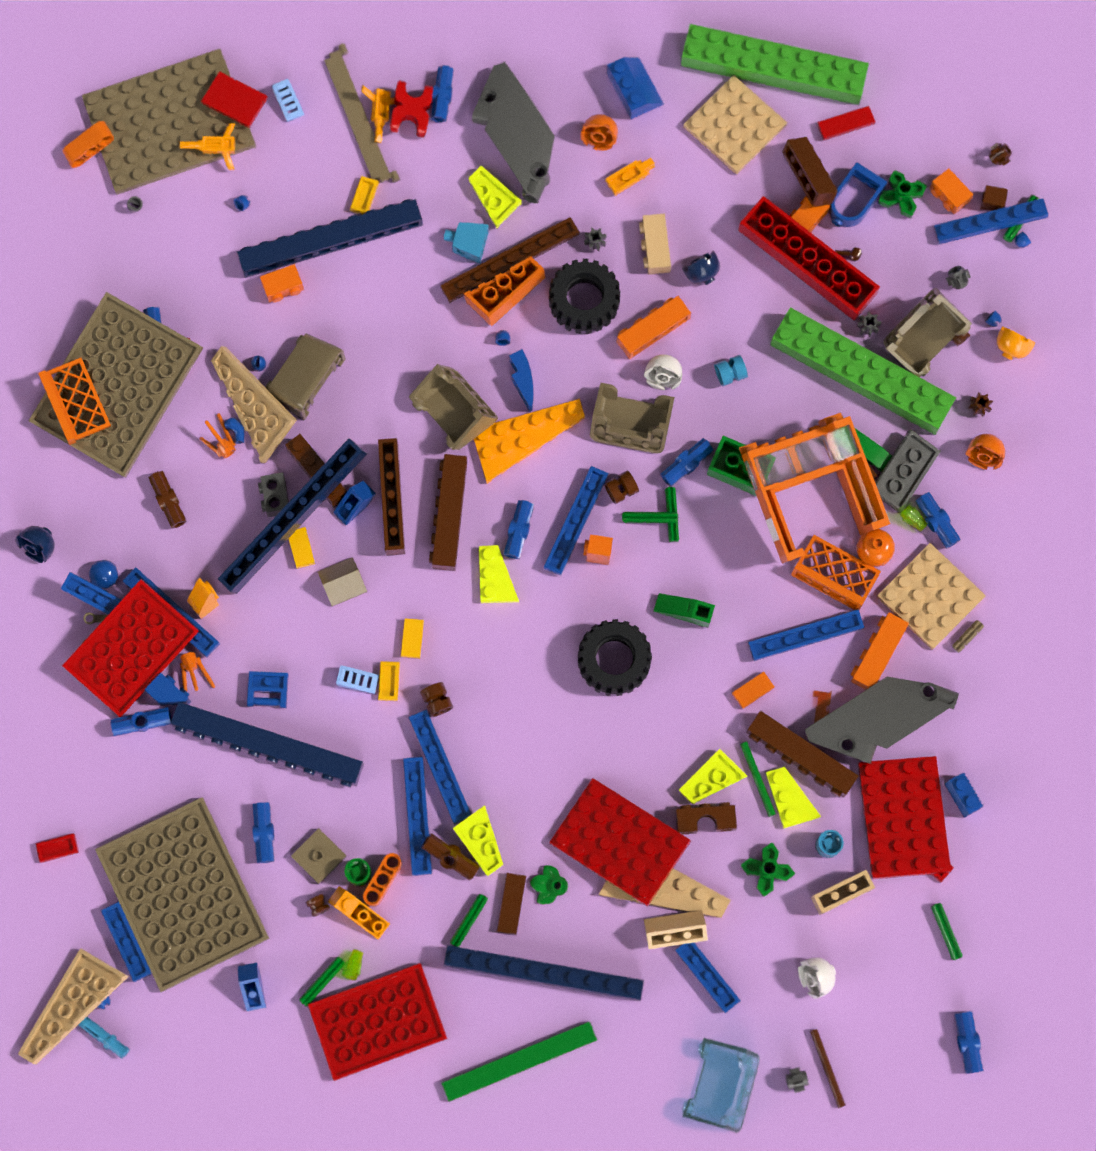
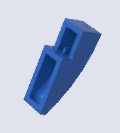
M523 349L509 355V362L516 372L511 375V379L528 411L531 412L533 411L534 401L533 379L528 359Z

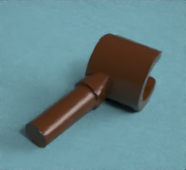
M854 247L851 252L835 250L839 255L849 257L853 261H858L862 255V250Z

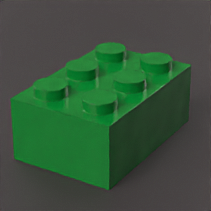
M723 435L710 463L707 475L756 496L755 491L758 490L750 465L748 462L743 461L739 450L745 444ZM771 455L761 457L756 461L764 484L776 458Z

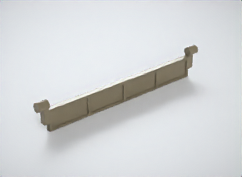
M344 43L338 46L339 50L330 53L331 58L324 61L371 178L374 180L380 179L381 183L390 179L393 182H398L400 178L397 171L389 173L380 148L375 142V136L342 55L348 53V50Z

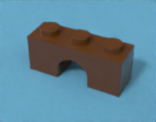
M730 802L718 803L719 806L711 807V804H700L699 808H691V805L679 806L680 809L675 811L677 831L682 835L697 834V823L704 817L714 821L716 832L736 831L735 805H730Z

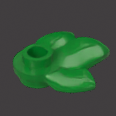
M550 865L544 866L543 875H537L530 880L532 888L540 892L537 898V903L539 904L553 903L557 896L564 895L568 890L567 880L560 876L557 868ZM557 882H560L561 887L559 889L555 888V884Z

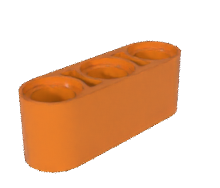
M99 121L63 148V154L70 166L77 168L114 140V136L105 121Z
M389 853L384 857L364 891L363 899L368 906L376 907L381 903L400 871L402 861L397 854ZM391 858L398 860V864L394 868H390L387 865L388 860ZM386 875L388 877L385 885L377 883L379 876ZM375 892L378 894L375 902L367 900L369 893Z

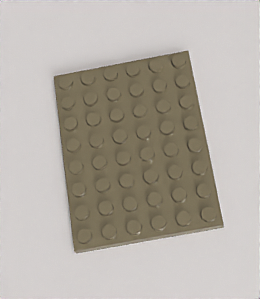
M221 49L81 95L91 124L94 125L99 121H105L114 136V140L102 149L101 152L117 195L223 159L222 154H203V151L198 149H180V141H197L202 139V136H223L229 123L235 124L230 137L235 138V154L256 148L250 128L201 103L219 71L230 76Z
M106 292L63 364L82 358L111 427L79 439L70 446L126 478L203 350V347ZM81 365L73 366L70 373L80 376L82 371ZM58 372L53 380L62 384L65 374ZM68 376L65 385L75 388L78 379ZM80 381L77 390L87 393L90 386L88 383ZM63 388L60 396L69 401L73 391ZM45 393L30 417L29 422L69 445L49 397ZM75 393L72 402L82 405L85 396ZM88 397L84 407L94 410L97 402ZM70 405L68 414L77 417L80 408ZM83 410L79 419L89 422L93 413ZM95 415L92 424L100 426L105 424V420L103 417ZM77 422L75 427L77 435L85 432L88 425Z
M203 797L95 849L160 992H164L270 939Z

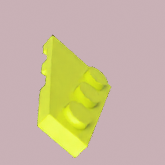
M482 166L468 178L496 228L522 204L521 199Z
M498 545L479 546L481 604L519 602Z
M719 749L679 789V792L693 805L746 778L747 775Z
M785 767L765 773L783 829L821 818L818 811Z
M484 805L453 829L485 874L489 876L503 865V861Z

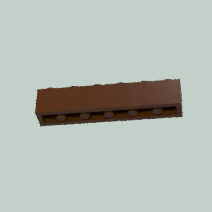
M397 438L378 439L386 556L405 554L398 440Z
M444 454V460H440L439 471H442V478H438L437 489H440V496H436L435 501L438 515H434L433 519L436 533H432L431 537L434 551H430L429 563H432L433 569L456 571L468 463L467 456Z
M761 710L746 732L752 741L756 743L761 742L765 745L764 748L772 754L776 752L782 756L781 760L789 765L791 763L798 767L797 770L806 776L809 774L814 778L813 781L822 787L824 785L831 789L830 792L839 798L840 796L844 798L859 777V775Z

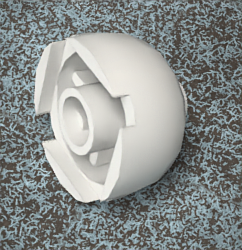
M657 355L649 360L645 368L644 378H647L646 382L653 388L665 390V387H671L672 390L681 383L682 366L676 358L670 355Z
M819 957L809 958L800 962L802 965L798 967L799 979L803 988L807 985L810 990L808 992L809 996L818 999L828 994L835 985V968L829 962Z

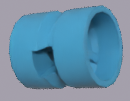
M740 355L729 358V362L723 360L714 364L717 378L722 386L733 383L734 379L740 381L748 378L745 363Z
M835 830L824 831L815 843L816 851L824 858H833L842 850L844 845L843 837Z

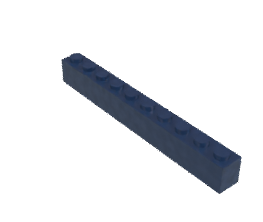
M406 199L397 205L389 204L380 210H369L363 215H352L346 220H335L325 226L318 225L313 227L312 230L298 231L292 236H281L275 241H264L254 247L247 246L242 248L241 251H237L244 276L248 278L423 226V221L416 199Z
M348 438L219 576L218 580L230 592L237 594L361 462L367 453L353 440Z
M178 702L170 723L177 732L185 734L188 731L193 733L195 738L204 740V737L212 739V743L220 746L225 743L230 745V749L238 752L241 749L246 750L248 755L259 758V755L267 757V761L275 764L278 761L285 763L284 766L290 769L302 768L306 774L314 776L317 773L322 775L321 778L332 782L335 779L341 781V785L349 788L352 785L357 786L364 766L363 761Z
M447 945L444 966L449 968L641 1001L644 980L449 945Z

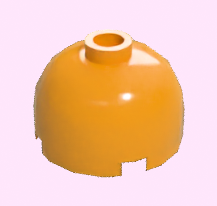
M1003 326L997 336V346L1003 352L1002 356L1010 360L1013 357L1018 359L1025 358L1036 344V342Z

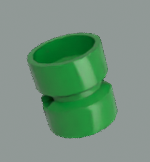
M354 858L348 861L345 866V876L352 885L364 886L370 881L372 871L365 860Z

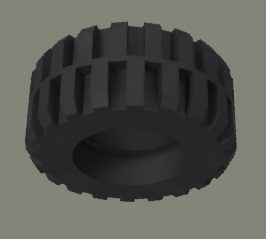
M576 259L572 261L571 265L568 263L564 264L562 270H557L555 278H552L549 288V307L553 317L557 318V322L560 325L564 324L566 330L571 331V329H575V333L581 334V331H586V334H592L594 329L598 332L602 330L603 325L607 327L611 323V319H614L617 315L620 304V285L618 280H615L616 275L613 271L609 272V267L605 264L600 266L599 261L593 260L592 263L588 262V259H583V262H578ZM588 283L600 290L602 301L599 305L589 310L577 309L568 302L567 292L577 284Z
M612 619V622L605 620L597 626L595 624L591 627V630L585 633L583 640L580 642L578 651V668H580V674L586 680V684L589 687H594L596 692H604L607 696H611V694L622 696L623 693H631L634 688H638L643 680L646 679L652 660L651 646L646 640V635L641 633L636 625L631 626L625 620L624 622H618V619ZM618 641L630 648L633 662L626 672L612 675L600 669L597 664L596 655L598 649L604 643Z

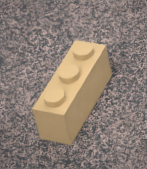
M665 213L643 215L642 222H639V231L644 236V240H641L642 251L646 253V257H643L644 269L647 268L648 275L670 273L671 261Z
M867 870L813 895L811 899L819 915H822L873 890L875 886Z
M703 910L644 919L649 949L708 940Z

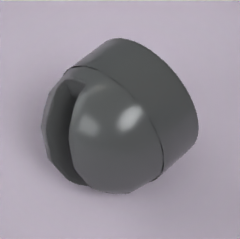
M136 196L131 197L127 202V207L131 212H138L143 205L142 200Z

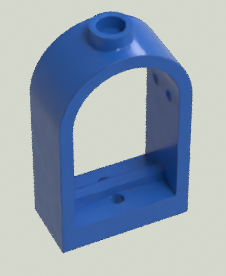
M856 162L837 188V195L833 203L830 204L829 214L832 218V223L837 227H853L858 225L885 190L887 181ZM855 177L876 192L860 214L854 217H846L837 211L835 201L850 180Z

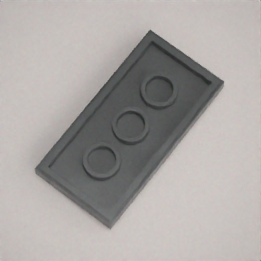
M912 429L908 430L875 481L882 501L898 513L903 511L941 452Z

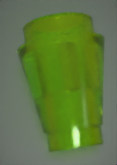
M910 504L899 515L902 517V521L920 532L928 525L915 506L912 507Z
M352 949L341 969L343 971L341 976L353 981L360 977L363 952Z

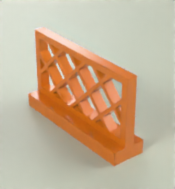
M82 358L49 371L44 370L38 373L69 445L76 443L79 439L111 427ZM77 364H80L82 367L80 376L70 373L71 368ZM58 372L65 374L62 384L54 381L52 375ZM68 376L78 379L75 388L65 385ZM80 381L89 384L90 387L87 393L77 390ZM63 388L73 391L69 401L60 396ZM75 393L85 396L82 405L72 402ZM88 397L97 402L94 410L84 407ZM70 405L80 408L77 417L68 414ZM83 410L93 413L89 422L79 419ZM95 415L103 417L105 424L100 426L92 424ZM77 422L88 425L85 432L77 435L75 430Z
M813 535L804 551L805 555L799 559L791 576L853 610H860L881 571L820 537ZM814 541L822 545L823 551L814 553L812 548ZM835 552L839 555L840 560L831 562L828 553ZM825 554L827 563L818 565L816 556ZM812 557L815 566L807 567L802 562L804 559ZM853 562L857 569L848 571L845 563ZM842 564L844 572L835 574L833 565ZM829 567L831 576L825 577L822 575L820 568ZM869 571L875 575L873 579L865 581L862 572ZM858 573L861 582L852 584L849 575ZM846 576L849 585L842 586L838 584L837 578ZM863 585L865 591L863 597L856 594L853 587Z

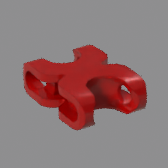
M398 80L394 95V104L397 107L393 109L391 115L390 132L397 133L400 123L409 120L416 125V135L421 138L425 137L429 121V115L426 111L430 108L432 102V86L426 85L423 94L413 98L406 92V82Z

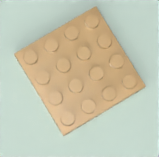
M733 75L684 123L683 127L737 175L787 126V122Z
M929 543L877 595V598L897 617L908 622V627L933 650L986 595Z

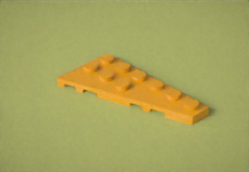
M580 399L496 422L474 439L486 483H490L492 479L503 474L507 469L542 448L544 444L552 441L556 436L585 419Z

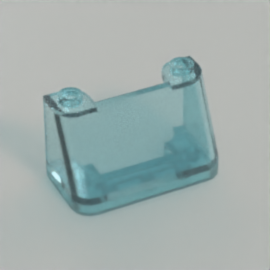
M703 1038L698 1052L701 1058L704 1059L694 1099L690 1098L684 1102L682 1117L738 1133L743 1126L759 1066V1055L745 1048Z

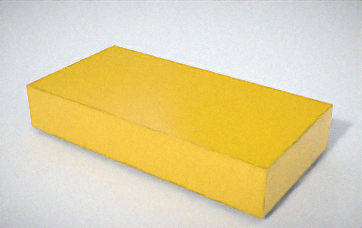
M361 176L350 207L351 212L363 215L370 210L379 181Z
M306 527L299 528L289 537L297 569L315 564Z
M405 618L401 657L420 659L424 620Z
M380 661L379 701H398L400 662Z

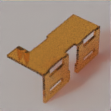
M814 690L813 697H818L814 723L829 714V709L826 712V708L830 706L832 691L828 693Z

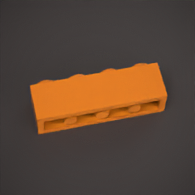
M679 296L674 299L673 297L667 299L662 307L652 309L647 317L637 319L632 327L629 329L624 328L618 333L617 344L629 360L690 320L691 312Z
M888 612L886 617L882 615L877 624L880 627L878 632H873L868 641L871 643L869 649L864 648L859 657L862 662L859 666L855 665L850 674L853 676L852 683L867 690L878 682L908 627V622Z

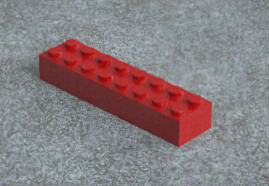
M763 196L740 222L739 232L853 321L857 319L878 294L880 289L878 284Z

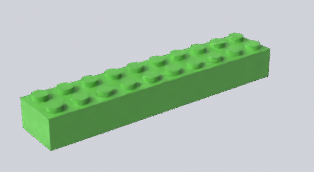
M694 24L689 26L681 60V66L728 77L734 75L738 79L855 105L860 104L869 66L867 62Z
M791 307L771 340L770 346L936 435L956 399L955 396Z

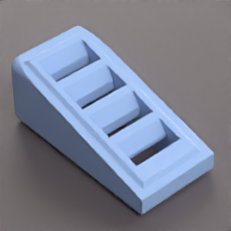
M289 79L272 85L274 95L287 122L304 116ZM289 94L291 95L290 97H287L283 100L281 99L282 97H285ZM294 101L293 104L288 105V106H286V107L284 106V105H286V104H288V103ZM294 108H297V109H298V110H296V111H294V112H292V113H289V114H288V112H287V111H290V110H292V109H294Z
M341 665L336 684L339 687L375 694L379 675ZM345 672L349 673L347 682H344ZM353 674L356 675L355 684L351 683ZM364 676L363 685L359 686L360 678ZM368 678H372L370 688L366 687Z

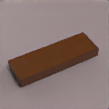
M507 873L497 932L517 935L526 876L512 873Z

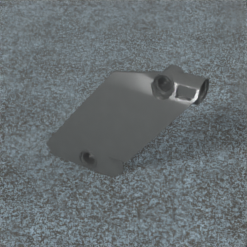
M503 62L493 66L474 109L472 122L486 126V133L523 188V198L530 203L537 204L544 187L550 183L548 172L555 136L513 72Z
M887 676L806 728L805 731L809 742L871 764L877 746L887 749L947 709L951 708L954 710L959 693L929 682L923 683ZM932 686L934 689L933 695L926 697L923 694L924 687ZM845 739H849L853 743L850 750L842 748V742Z

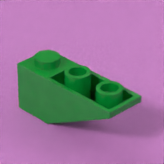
M659 593L653 612L709 628L715 605L696 599Z

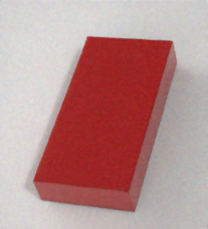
M74 833L36 843L40 863L79 853Z

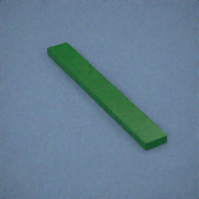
M587 1022L442 1083L448 1101L451 1102L597 1041L591 1023Z

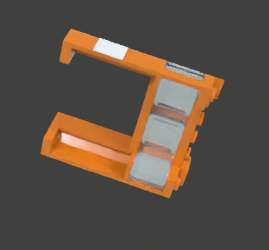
M838 413L818 421L819 425L808 428L809 432L803 433L801 430L791 434L792 438L786 439L785 436L775 440V444L769 445L767 442L757 446V443L754 442L739 448L782 564L802 557L805 553L803 548L796 550L775 495L777 492L837 472L860 536L890 524L850 416L843 418V415Z

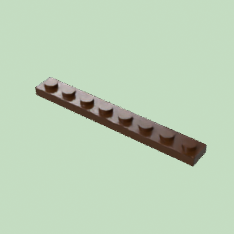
M569 217L440 285L448 302L451 303L464 296L465 292L478 288V285L483 282L487 283L500 273H505L510 270V267L531 256L534 259L580 235V232L572 218Z

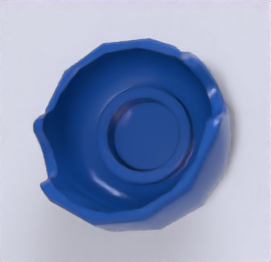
M98 560L92 564L89 570L91 583L102 589L113 586L118 579L116 565L108 560Z

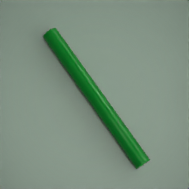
M744 742L740 746L768 817L776 815L749 745L747 742Z

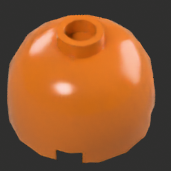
M604 114L592 115L585 121L582 127L581 139L587 146L588 143L594 146L593 149L610 150L616 144L618 138L617 124L612 118Z
M980 434L971 440L966 456H969V462L976 467L986 470L988 467H993V470L1002 466L1006 452L1003 442L993 434Z
M882 529L862 534L856 544L858 558L872 567L886 565L892 559L895 552V543L892 536Z

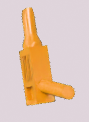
M362 85L361 92L372 100L371 121L374 122L376 127L375 142L381 144L383 127L389 121L390 105L394 104V97L390 98L391 91L377 88L372 93Z
M229 123L223 136H202V139L197 141H180V149H198L203 151V154H222L227 169L235 170L230 154H235V138L230 137L235 124Z

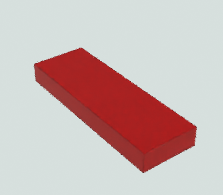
M866 106L817 123L823 141L874 125L876 121L870 106Z

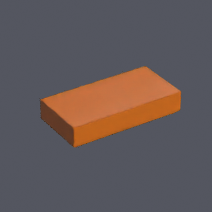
M762 672L732 692V695L741 708L744 709L773 690L775 686L766 673Z

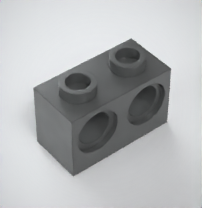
M283 472L260 476L261 482L258 483L260 494L264 496L261 506L262 511L266 512L268 517L276 516L289 503ZM270 483L277 484L276 488L273 490H270L267 487ZM273 501L280 502V505L278 507H270Z

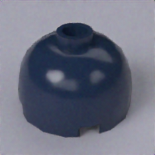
M713 250L710 254L708 252L690 262V266L687 267L685 265L682 268L685 276L691 282L708 285L715 281L714 276L719 272L720 262Z
M26 527L15 538L17 546L20 549L23 546L26 550L24 554L38 563L43 561L45 563L51 557L55 547L54 539L51 536L52 533L46 527Z

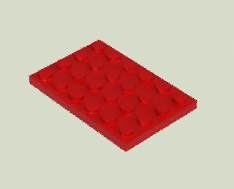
M141 579L62 666L113 712L122 717L143 694L144 689L163 672L199 630Z
M936 756L871 761V764L859 762L858 769L872 879L951 873Z
M592 778L549 843L648 907L689 846L691 840Z
M421 963L308 1004L334 1081L447 1040Z

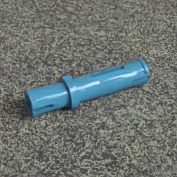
M88 1016L78 1024L87 1033L100 1041L105 1049L113 1051L121 1059L128 1054L130 1048L116 1039L117 1036L109 1034Z

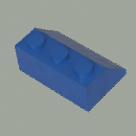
M623 57L607 64V75L630 119H634L664 105L640 58Z

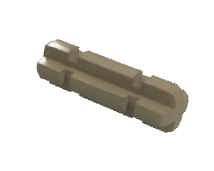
M976 620L962 634L959 640L952 645L953 649L961 652L965 645L967 646L977 633L984 628V625Z

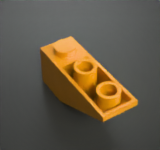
M199 578L187 602L202 619L219 606L217 602L219 597L207 580L203 582Z
M338 886L327 901L378 940L390 925L389 922L340 886Z

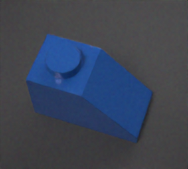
M361 481L349 488L333 513L345 525H348L369 505L376 493L364 481Z
M257 962L237 966L238 982L246 1011L266 1008L262 979Z

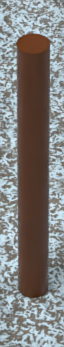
M818 1029L812 1030L810 1033L838 1108L844 1107L846 1105Z

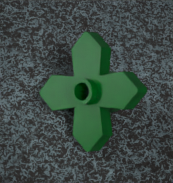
M894 170L888 181L892 190L883 191L878 204L886 208L898 204L901 215L912 218L917 208L913 199L922 197L927 185L918 180L910 183L905 180L904 174Z
M773 843L762 849V861L749 858L741 864V868L746 875L759 876L757 890L763 897L774 890V879L786 882L795 875L789 864L777 863L779 851ZM769 867L771 869V873H766L764 871V868Z

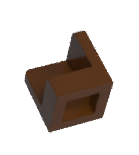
M986 185L980 209L993 211L1005 208L1008 189Z

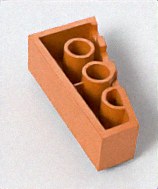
M530 256L510 267V270L505 273H500L487 283L483 282L478 285V288L465 292L464 296L466 303L492 327L546 278L544 268Z

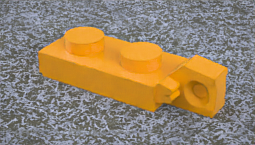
M651 157L644 162L635 160L607 177L605 182L616 196L649 175L648 171L655 167V163Z

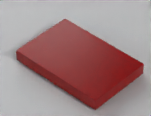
M219 71L201 103L250 128L268 97Z

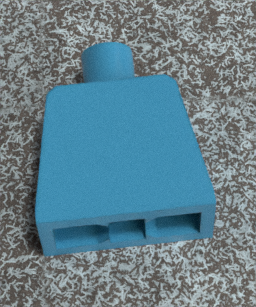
M460 222L456 231L445 230L444 240L453 242L452 250L455 254L476 263H481L489 234V225Z

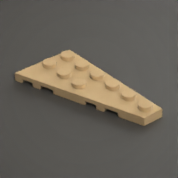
M221 346L211 362L220 380H223L228 396L232 398L235 404L233 407L245 431H248L252 439L253 448H256L258 451L260 462L266 463L297 420L225 346Z
M673 869L650 905L687 912L703 910L704 915L722 918L731 900ZM607 880L599 893V896L641 903Z
M80 948L18 1052V1055L36 1065L129 976Z

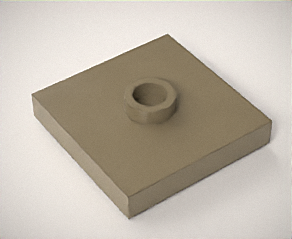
M319 828L291 855L318 884L347 857Z

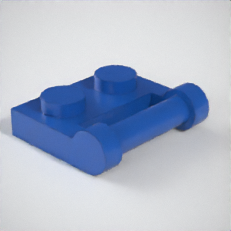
M249 671L247 707L267 705L287 708L289 674ZM255 692L281 693V697L259 698L254 697Z

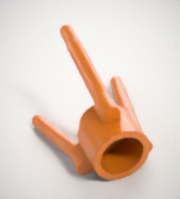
M218 413L217 417L227 440L219 436L208 420L205 421V424L218 440L216 445L218 448L203 437L199 439L212 449L219 458L223 456L225 459L236 451V444L233 442L228 429L225 428L221 414Z
M195 652L185 653L180 656L182 662L180 663L182 684L186 691V671L190 673L195 691H198L193 671L197 669V665L211 687L215 688V684L204 668L200 657L196 658Z

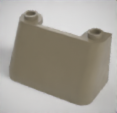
M933 288L885 337L883 343L886 350L910 372L921 377L930 371V361L955 335L959 336L968 333L972 323L937 288Z
M307 333L300 335L296 341V347L273 381L270 380L265 388L288 411L305 420L310 413L307 411L309 406L313 405V399L331 372H335L337 369L336 365L341 367L346 360L344 351Z
M437 364L409 396L414 408L418 411H427L447 434L446 444L452 450L463 448L492 426L498 419L495 412L464 377L454 368Z
M600 382L591 423V439L600 443L650 453H661L665 447L675 397L660 395L656 397L653 404L618 397V390L615 386Z

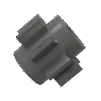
M591 228L590 233H585V238L587 239L584 241V245H589V251L597 249L599 252L601 246H606L604 240L607 235H602L601 228L598 230Z
M955 266L949 270V277L946 280L949 286L952 285L955 289H962L968 285V278L971 276L968 269L965 270L964 267Z
M868 312L866 316H860L859 319L862 322H858L857 327H861V334L866 333L870 337L873 331L878 333L879 329L877 327L881 325V321H877V314L874 316Z
M799 1067L790 1069V1074L785 1075L788 1089H794V1093L805 1091L804 1086L809 1085L806 1071H800Z

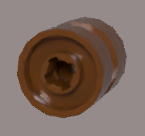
M628 470L619 474L618 479L612 478L604 483L605 489L615 505L625 500L626 495L630 497L639 492V488Z
M443 682L435 683L420 691L424 702L428 703L427 710L431 717L442 715L454 708L450 697L445 696L447 691Z

